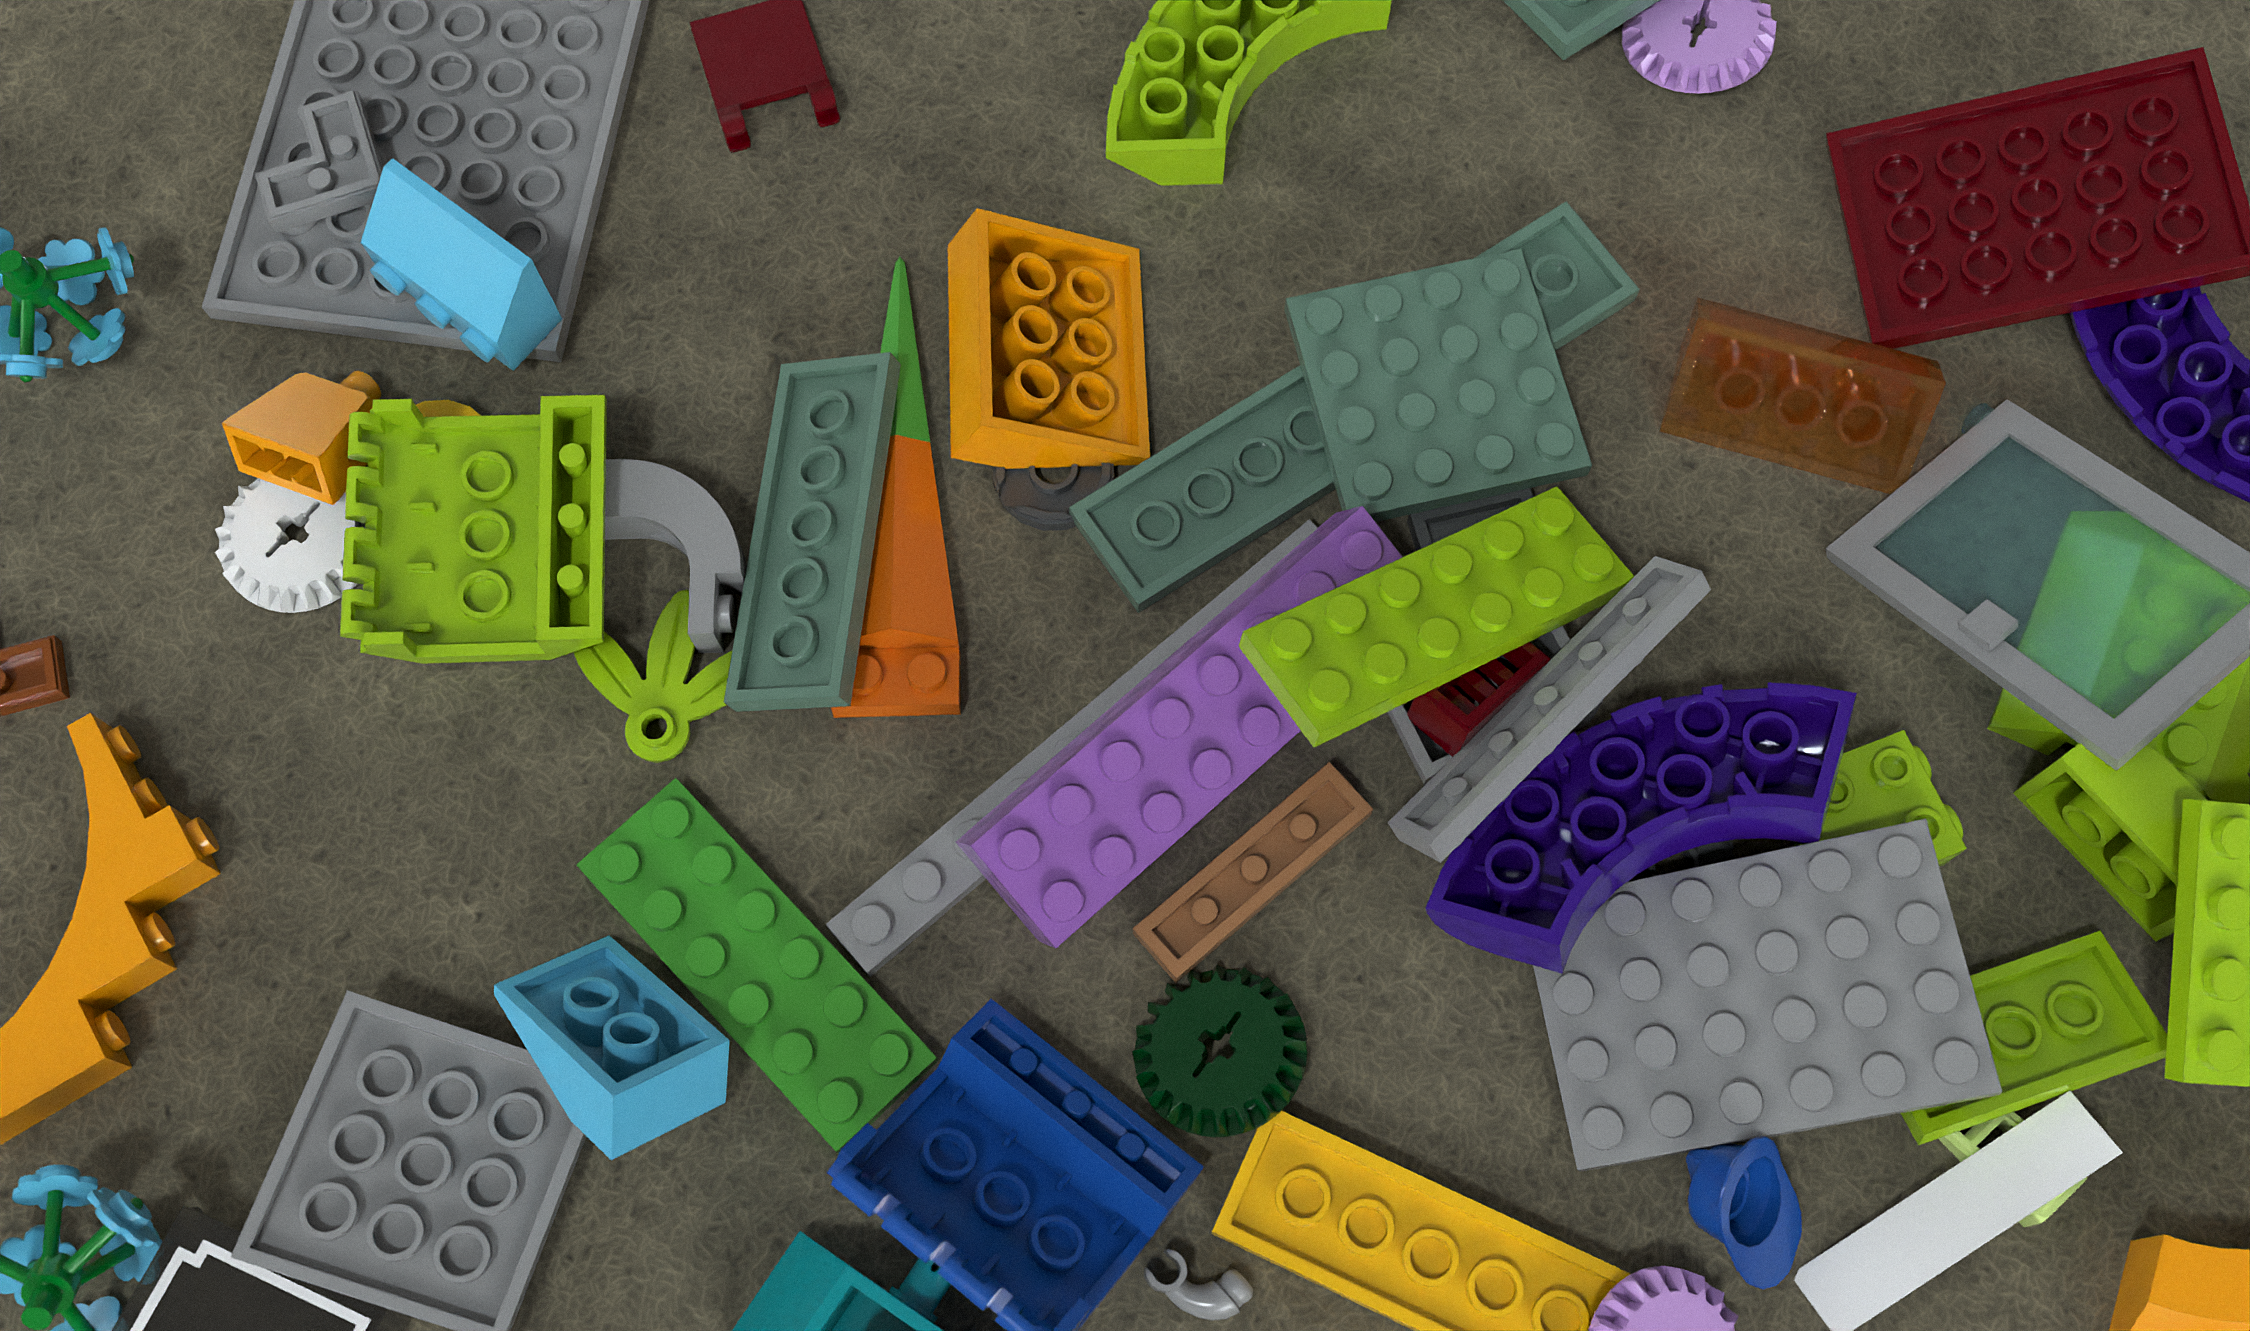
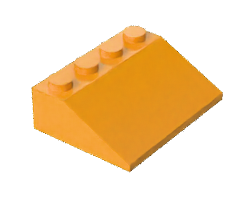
M976 208L948 244L951 458L995 467H1005V469L1029 468V466H1035V468L1072 467L1071 464H1078V467L1102 466L1101 463H1111L1114 466L1138 465L1150 458L1139 248Z

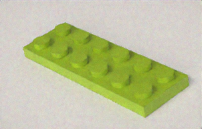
M1556 486L1244 630L1238 647L1315 748L1607 604L1634 575Z

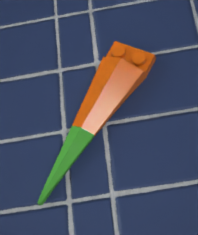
M899 257L894 268L880 353L891 352L901 364L851 706L831 707L834 718L961 715V653L906 266L902 258Z

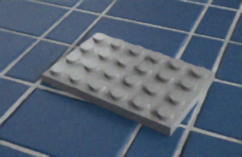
M1926 819L1627 882L1599 907L1584 927L1571 950L1563 973L1533 965L1575 1162L1579 1172L1687 1153L1693 1149H1708L1723 1144L1746 1142L1761 1135L1767 1138L1986 1098L2001 1095L2002 1093Z

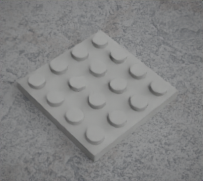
M347 990L231 1258L454 1331H511L586 1135L570 1121L527 1049Z

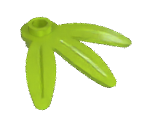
M689 590L678 591L667 603L656 622L648 648L645 680H642L639 672L624 650L605 632L604 642L573 652L578 665L594 687L619 710L629 715L625 725L627 744L638 757L648 762L659 763L675 758L688 743L690 722L701 719L727 706L724 703V696L732 651L707 665L688 684H685L695 651V646L688 635ZM655 719L665 720L667 729L664 735L658 739L647 738L646 728L648 724Z

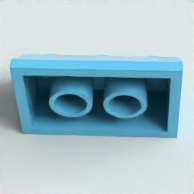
M392 158L383 167L361 239V244L375 264L370 269V272L393 294L399 296L405 290L417 299L414 303L417 309L437 327L444 329L449 323L462 333L460 335L461 341L480 359L489 362L495 357L514 371L562 320L532 259Z

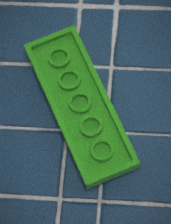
M677 778L672 780L576 864L838 1154L867 1123L871 1125L939 1061L936 1055Z

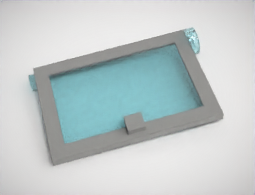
M2006 399L1995 409L1987 403H1981L1965 418L1962 425V433L1964 435L1826 548L1827 558L2117 771L2250 656V552L2010 400Z

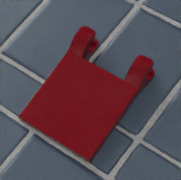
M768 0L689 22L723 134L731 153L751 147L741 111L808 92L817 123L820 127L840 122L836 98L802 0Z

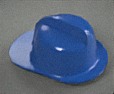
M1761 1135L1750 1139L1745 1145L1723 1144L1714 1146L1710 1150H1690L1685 1159L1691 1178L1688 1207L1689 1214L1694 1223L1700 1229L1725 1244L1738 1273L1747 1284L1759 1289L1776 1286L1788 1275L1792 1267L1802 1234V1213L1797 1195L1783 1167L1775 1142Z

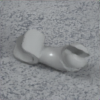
M1164 1250L1166 1256L1177 1266L1178 1273L1173 1283L1168 1285L1161 1284L1155 1279L1150 1270L1146 1267L1144 1268V1279L1149 1287L1157 1292L1165 1293L1182 1311L1197 1318L1211 1321L1228 1319L1240 1313L1239 1308L1253 1296V1288L1235 1269L1226 1271L1216 1282L1212 1280L1209 1283L1199 1285L1189 1282L1186 1279V1262L1174 1250Z

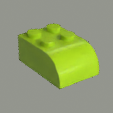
M2080 743L2013 793L2155 942L2174 933L2183 799L2207 800L2202 787L2194 778L2185 772L2178 771L2161 753L2149 745H2146L2116 771Z

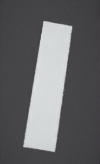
M2068 1091L1799 1268L1794 1281L1831 1331H1853L2123 1152L2074 1094Z

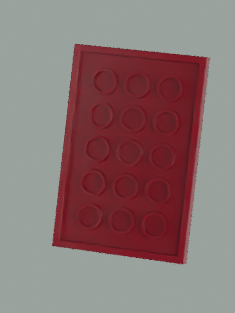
M2204 47L1826 133L1827 151L1872 353L2250 276V206Z

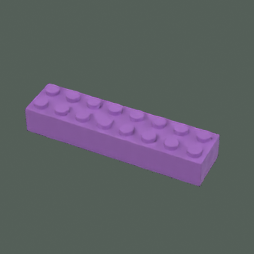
M1363 506L1336 512L956 841L958 846L1039 942L1053 948L1060 946L1301 731L1238 647L1242 632L1402 558L1401 554Z

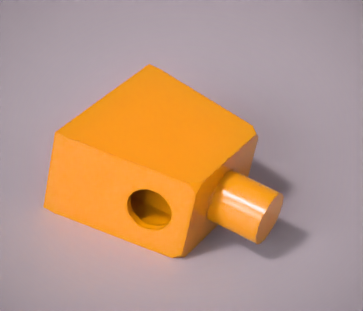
M362 371L352 372L340 384L306 372L293 375L222 422L238 471L334 505L346 492L347 468L366 466L368 464L348 459L349 415L353 412L370 413L373 399L381 398V390L376 381Z

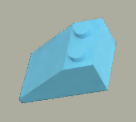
M610 935L494 984L495 998L570 1121L609 1159L613 1160L726 1103L730 1040Z

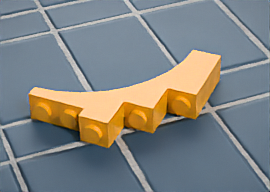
M92 713L67 726L83 769L89 811L86 869L71 922L48 969L17 1012L0 1028V1145L132 1068L123 1049L130 1044L129 1034L118 1016L108 1009L177 970L168 952V949L176 945L174 936L165 921L155 911L221 874L211 855L219 850V844L208 825L200 817L192 820L172 806L167 805L165 798L154 782L148 777L141 779L133 763L141 758V753L127 730L121 725L112 728Z

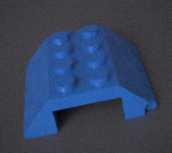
M990 999L951 1038L938 1068L877 1130L867 1123L840 1150L836 1161L827 1174L833 1178L831 1185L869 1217L877 1214L884 1221L881 1227L922 1261L927 1263L932 1260L941 1268L937 1273L982 1310L989 1307L998 1314L995 1321L1007 1331H1079L1141 1254L1199 1176L1204 1166L993 999Z

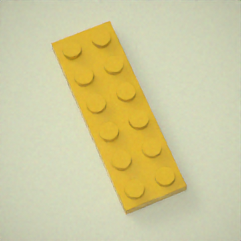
M1281 1111L1269 1122L1257 1128L1211 1234L1414 1331H1588L1601 1301L1618 1282L1630 1275V1273L1284 1111Z

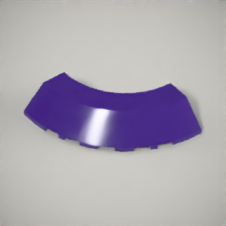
M2200 286L2071 312L2070 316L2077 338L2094 373L2116 405L2135 426L2173 460L2210 484L2250 503V360L2229 340L2231 334L2216 315L2206 293L2202 294Z

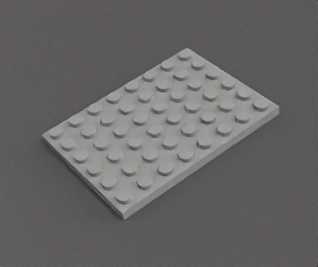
M294 0L203 300L202 309L211 319L471 351L461 341L460 335L462 333L449 323L444 329L437 327L417 309L414 304L417 299L405 290L399 296L393 294L372 275L370 269L375 264L361 244L372 203L279 233H275L268 223L255 173L312 156L299 107L357 89L364 102L383 167L392 158L532 259L562 320L526 358L562 362L650 0Z

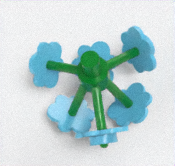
M0 227V289L4 285L6 290L12 295L11 306H0V364L6 365L7 376L20 377L21 381L27 383L33 378H47V368H63V359L38 356V351L50 349L52 338L45 332L47 327L46 318L41 313L35 311V309L44 308L48 305L80 331L74 336L68 347L69 351L73 353L71 361L77 366L85 364L88 360L92 363L106 360L121 346L125 332V326L122 325L125 319L123 311L119 308H114L104 316L96 315L88 321L65 302L68 299L77 305H86L93 302L97 296L95 283L103 280L105 271L112 281L117 295L128 293L125 279L134 277L132 266L134 257L128 253L123 241L112 243L106 227L99 228L97 239L102 258L95 260L93 246L84 239H72L67 243L61 240H52L46 244V256L39 259L23 257L18 251L12 250L14 246L12 234Z
M68 1165L45 1166L38 1169L34 1175H25L19 1178L18 1187L12 1192L13 1202L28 1206L39 1205L41 1209L46 1210L45 1224L30 1228L25 1233L23 1239L11 1237L3 1241L0 1246V1293H14L16 1302L25 1306L21 1320L26 1327L33 1330L46 1329L50 1326L55 1314L60 1313L64 1317L65 1322L58 1324L51 1331L130 1330L129 1322L125 1317L121 1316L123 1307L115 1297H101L95 1300L89 1307L83 1303L75 1305L73 1301L81 1285L114 1267L117 1277L123 1281L135 1278L141 1284L149 1285L160 1278L162 1269L159 1259L165 1255L166 1248L158 1232L153 1227L150 1211L140 1198L125 1190H119L115 1193L108 1188L102 1187L98 1191V1180L95 1177L81 1176L77 1168ZM92 1204L97 1208L95 1213L104 1225L78 1251L69 1242L60 1243L62 1211L66 1205L86 1206ZM100 1252L102 1257L84 1266L95 1254Z

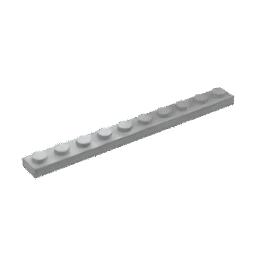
M1310 519L826 923L828 929L869 977L875 974L986 879L958 846L956 841L1313 533L1318 527Z

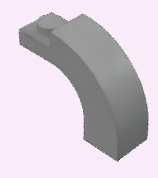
M606 459L605 540L653 539L665 542L681 551L688 558L690 565L688 635L698 653H724V633H733L736 626L735 600L733 595L726 594H742L747 567L742 547L727 515L707 490L681 472L648 461Z

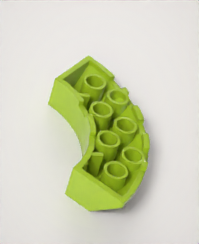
M1157 0L1149 11V19L1139 32L1135 42H1130L1125 52V61L1117 84L1113 86L1107 116L1106 158L1160 186L1223 184L1225 154L1230 134L1243 106L1258 86L1286 61L1315 45L1344 35L1364 31L1387 30L1392 0Z

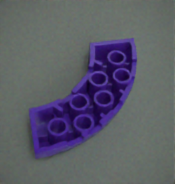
M1768 682L1767 688L1723 690L1722 684L1701 687L1700 694L1676 697L1662 701L1661 696L1634 703L1611 713L1610 720L1593 726L1579 735L1572 732L1451 852L1441 869L1426 905L1428 916L1435 925L1447 934L1470 946L1495 955L1563 973L1572 948L1582 930L1599 907L1617 889L1638 873L1657 862L1685 850L1735 839L1766 838L1791 840L1806 844L1820 841L1857 693L1814 685Z

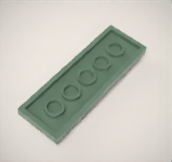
M891 352L781 364L724 696V703L736 712L851 706L901 364Z

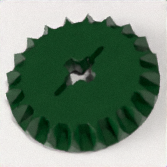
M1217 964L1213 970L1199 973L1190 970L1187 976L1190 985L1182 992L1175 984L1167 983L1165 993L1171 1001L1167 1005L1148 1002L1147 1011L1155 1016L1156 1019L1151 1024L1136 1025L1138 1038L1136 1039L1135 1050L1132 1051L1136 1079L1152 1108L1164 1120L1183 1131L1205 1137H1230L1249 1132L1264 1125L1278 1115L1295 1095L1302 1081L1307 1063L1308 1048L1304 1024L1289 995L1275 986L1268 976L1266 978L1252 974L1244 966L1240 970H1230ZM1232 1032L1229 1044L1234 1054L1229 1059L1219 1055L1212 1063L1208 1062L1205 1064L1209 1054L1204 1046V1042L1209 1037L1219 1041L1225 1034L1229 1035Z

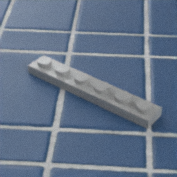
M1654 556L1387 822L1398 840L1441 863L1711 591L1703 572Z

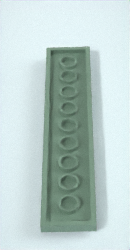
M1567 201L1475 257L1522 249L1555 351L1634 302L1640 290ZM1299 365L1069 507V515L1072 516L1075 526L1138 613L1336 489L1301 366Z

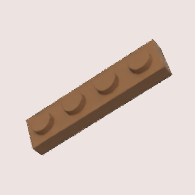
M1328 762L1133 928V935L1173 981L1177 983L1371 816L1373 808L1341 773Z

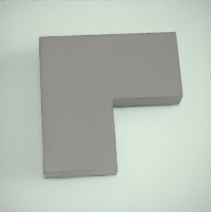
M357 89L300 106L299 110L313 155L255 173L267 220L275 233L373 203L383 171V165L364 102Z

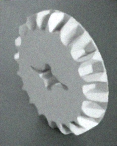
M258 478L249 486H238L239 496L231 506H223L225 519L223 525L215 529L219 538V549L215 551V554L223 567L224 572L222 574L239 594L253 604L277 612H306L333 603L342 597L343 590L353 589L357 585V583L342 580L344 530L349 527L365 528V523L345 519L346 492L334 505ZM292 523L298 527L305 525L304 529L309 536L302 543L294 539L289 541L290 538L284 532L285 529Z

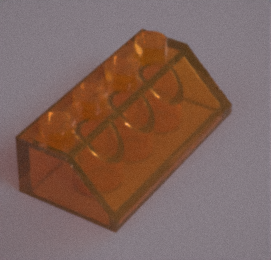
M1697 297L1679 350L1659 432L1892 494L1907 482L1946 381L1939 362L1936 360Z

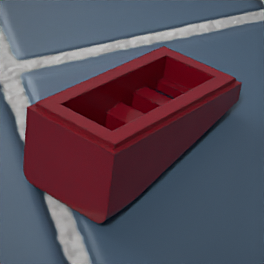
M1528 642L1502 655L1519 669L1516 673H1512L1497 659L1478 667L1482 673L1499 686L1497 689L1477 672L1471 670L1413 699L1408 711V718L1449 755L1454 757L1551 659L1531 642ZM1458 685L1475 701H1477L1479 705L1476 707L1471 701H1469L1458 690H1456L1455 687Z

